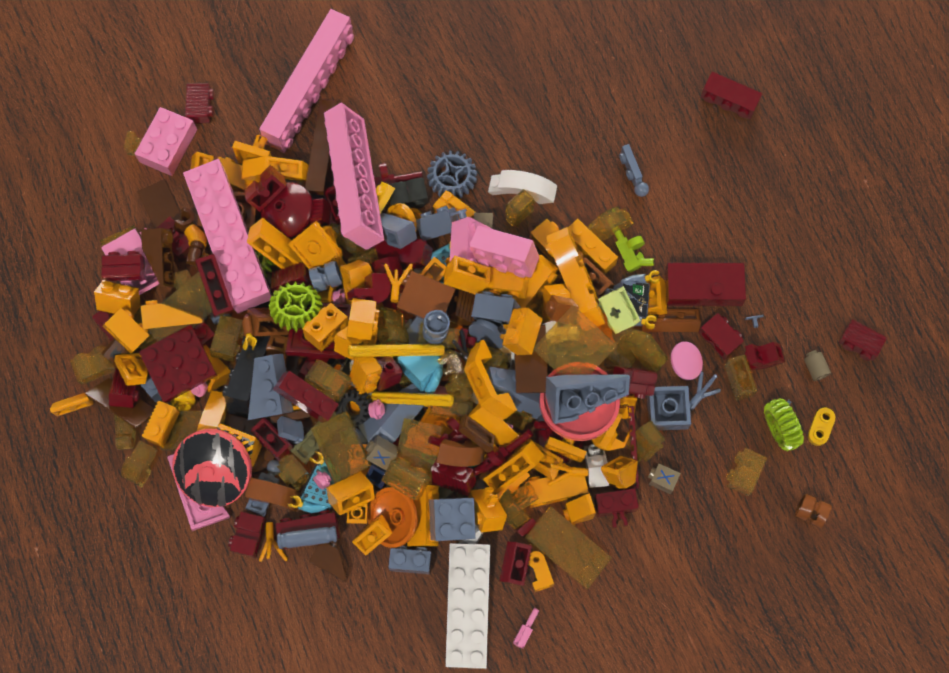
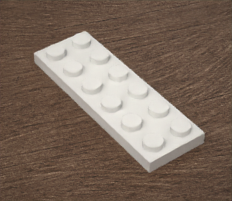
M450 543L446 667H487L490 544Z

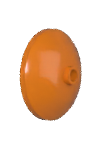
M397 487L384 488L374 495L375 499L370 502L368 525L382 514L392 534L380 544L388 548L401 547L408 543L415 533L417 527L416 506L410 495L404 490Z

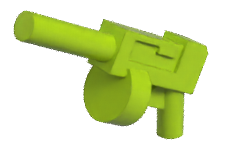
M609 215L607 220L618 240L615 243L625 261L624 265L627 271L631 273L641 268V266H654V258L645 259L641 252L637 256L634 253L635 250L645 244L642 236H636L628 240L627 237H624L614 215Z

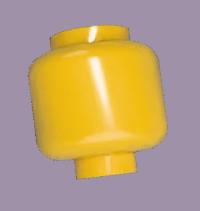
M191 390L170 401L171 406L176 407L178 411L182 412L190 410L196 403L195 395Z

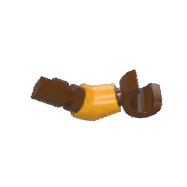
M185 207L181 209L180 216L182 221L179 219L175 220L174 229L184 233L187 237L190 247L186 264L194 265L196 259L202 258V252L207 246V237L197 225L193 224V211Z

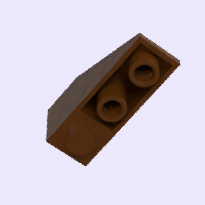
M155 228L141 230L142 250L160 286L174 287L172 229Z

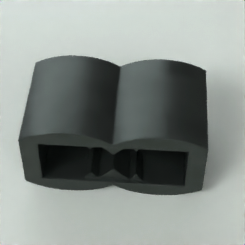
M415 178L405 182L389 184L395 188L390 197L391 206L403 203L408 207L422 208L425 204L429 203L424 178Z

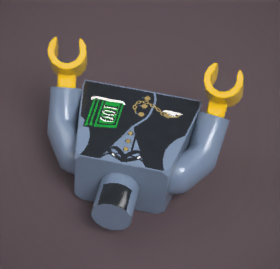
M654 270L647 276L646 274L629 276L622 279L619 284L614 285L613 289H606L604 295L624 286L641 320L634 326L645 325L649 330L655 328V324L648 323L649 321L655 322L656 317L653 315L647 316L650 284L647 281L657 284L660 279L654 280L651 277L658 275V271Z

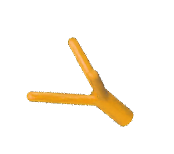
M409 264L399 280L398 270L394 271L393 278L388 265H384L392 284L391 302L396 303L399 301L400 285L413 267L412 264Z
M562 463L561 466L550 464L551 468L567 472L549 481L547 484L550 486L570 475L588 476V468L570 467L565 463Z
M273 522L265 523L266 542L259 561H263L266 551V558L270 559L272 544L283 560L287 561L288 558L282 549L278 548V544L274 539Z

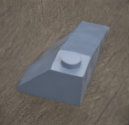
M559 375L546 377L545 396L553 423L574 421L586 412L591 413L595 411V408L602 404H610L629 395L630 376Z
M413 383L399 391L401 393L425 394V391L421 392ZM383 403L385 414L382 418L376 420L370 417L363 424L359 425L358 428L368 442L370 440L373 441L379 435L393 443L424 405Z

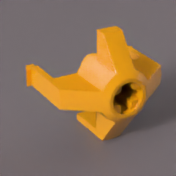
M618 413L609 430L601 436L591 439L596 447L604 451L625 447L629 439V430L623 442L616 439L618 435L616 428L623 416L622 414Z

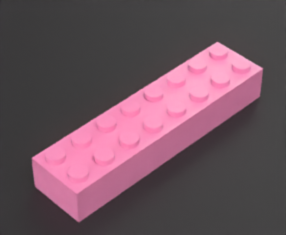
M330 9L259 129L261 135L267 138L266 145L282 153H285L286 149L291 147L293 137L296 133L300 132L303 120L310 115L313 103L318 101L320 91L327 86L330 74L335 72L337 62L344 57L347 45H350L354 39L350 17Z
M341 102L324 113L330 149L329 155L332 162L331 169L333 171L336 201L339 209L338 216L341 222L342 235L367 250L384 241V234L365 121Z
M216 159L183 172L234 310L240 313L248 310V308H253L270 301L272 293L256 251L247 243L249 232L220 160Z

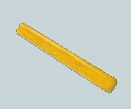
M442 344L349 345L348 355L350 357L444 355L445 347Z
M373 391L372 395L368 394L366 397L367 399L371 398V402L380 400L386 404L451 407L454 403V397L447 394Z

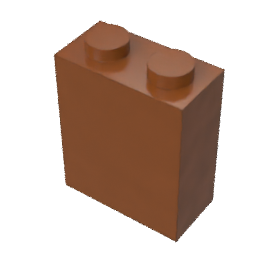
M411 271L410 275L407 274L403 280L402 285L405 288L403 293L399 292V301L396 302L398 304L397 309L423 320L426 314L433 310H441L446 313L455 288Z

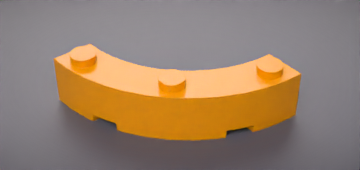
M568 227L546 236L547 244H545L549 255L553 254L565 282L563 286L570 292V298L579 306L574 319L576 326H580L584 333L605 324L602 310L597 303L599 300L583 259L578 260L577 246Z

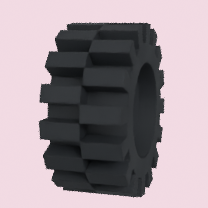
M350 389L336 400L339 405L335 414H340L338 419L339 421L343 419L342 423L344 425L348 423L349 427L353 425L358 427L370 418L368 407L372 399L366 398L368 396L367 393L363 395L359 394L357 389ZM350 401L355 402L359 406V414H354L350 411L348 407Z

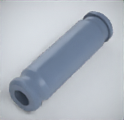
M335 526L277 534L279 549L337 541Z

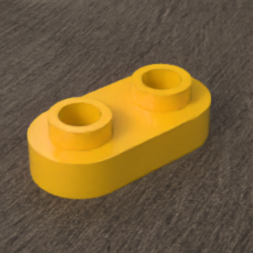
M821 408L815 413L808 432V440L811 444L821 446L827 442L835 422V414L831 409ZM823 414L828 415L829 419H823ZM816 432H820L822 438L817 437Z

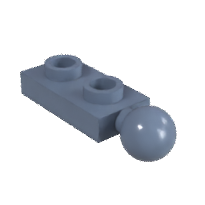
M630 145L622 146L619 158L621 163L625 164L627 168V178L629 181L632 180L635 186L634 192L637 196H646L649 192V186L642 182L643 176Z
M277 459L271 460L267 464L268 474L261 472L258 479L279 484L280 479L275 478V475L281 473L283 469L282 463ZM249 499L245 509L265 517L270 504Z

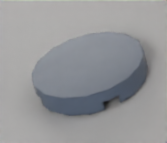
M477 319L476 322L472 321L468 331L471 337L476 338L477 343L485 340L488 349L500 350L504 346L502 345L503 340L500 338L501 334L504 333H500L495 324L483 319Z

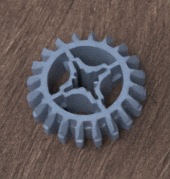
M450 150L449 155L442 152L441 158L436 155V161H431L432 167H428L429 174L427 179L430 180L429 186L433 187L432 191H438L439 197L447 190L454 196L458 195L462 199L463 193L468 195L469 189L473 190V183L477 182V178H475L477 176L476 166L471 164V158L466 159L465 153L459 156L458 151L454 155ZM445 166L446 170L437 176L440 169ZM449 170L451 174L455 175V180L453 177H451V175L449 176ZM467 174L465 181L459 185V179Z

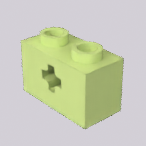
M624 286L598 299L599 307L608 319V326L615 334L641 321Z

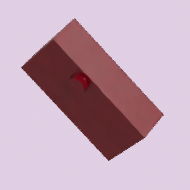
M667 263L665 269L667 306H743L746 300L744 263Z

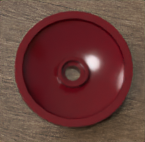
M286 182V187L261 210V219L264 218L288 238L293 237L305 229L312 217V197L303 186L293 182Z

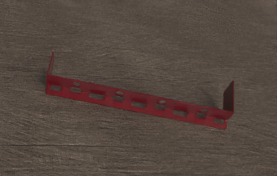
M623 404L619 408H626L628 406L631 459L633 455V460H637L634 406ZM630 425H633V432H630ZM633 444H634V451H632V449H631V445H633ZM638 464L635 481L636 488H634L633 484V487H628L626 489L615 488L616 491L639 489Z

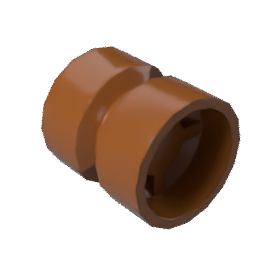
M805 493L796 509L795 517L804 521L810 520V524L821 529L831 512L832 505L822 500L817 502L815 497Z

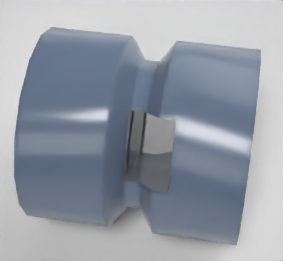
M335 260L325 263L323 268L317 266L309 269L312 285L318 293L327 290L328 286L334 288L343 284L341 273Z
M433 310L426 314L422 334L427 342L438 344L446 339L450 320L445 312Z

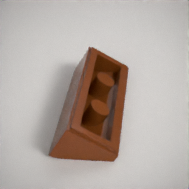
M667 309V314H647V316L653 315L656 317L655 322H648L649 324H655V328L649 330L645 325L642 326L643 332H699L701 324L699 309Z

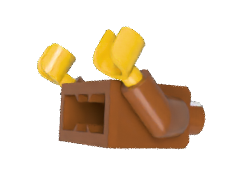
M269 307L248 308L247 314L243 317L242 328L243 334L246 337L243 343L244 350L247 349L248 345H251L252 350H254L257 340L253 335H289L286 326L281 329L279 323L275 324L274 319L270 316Z

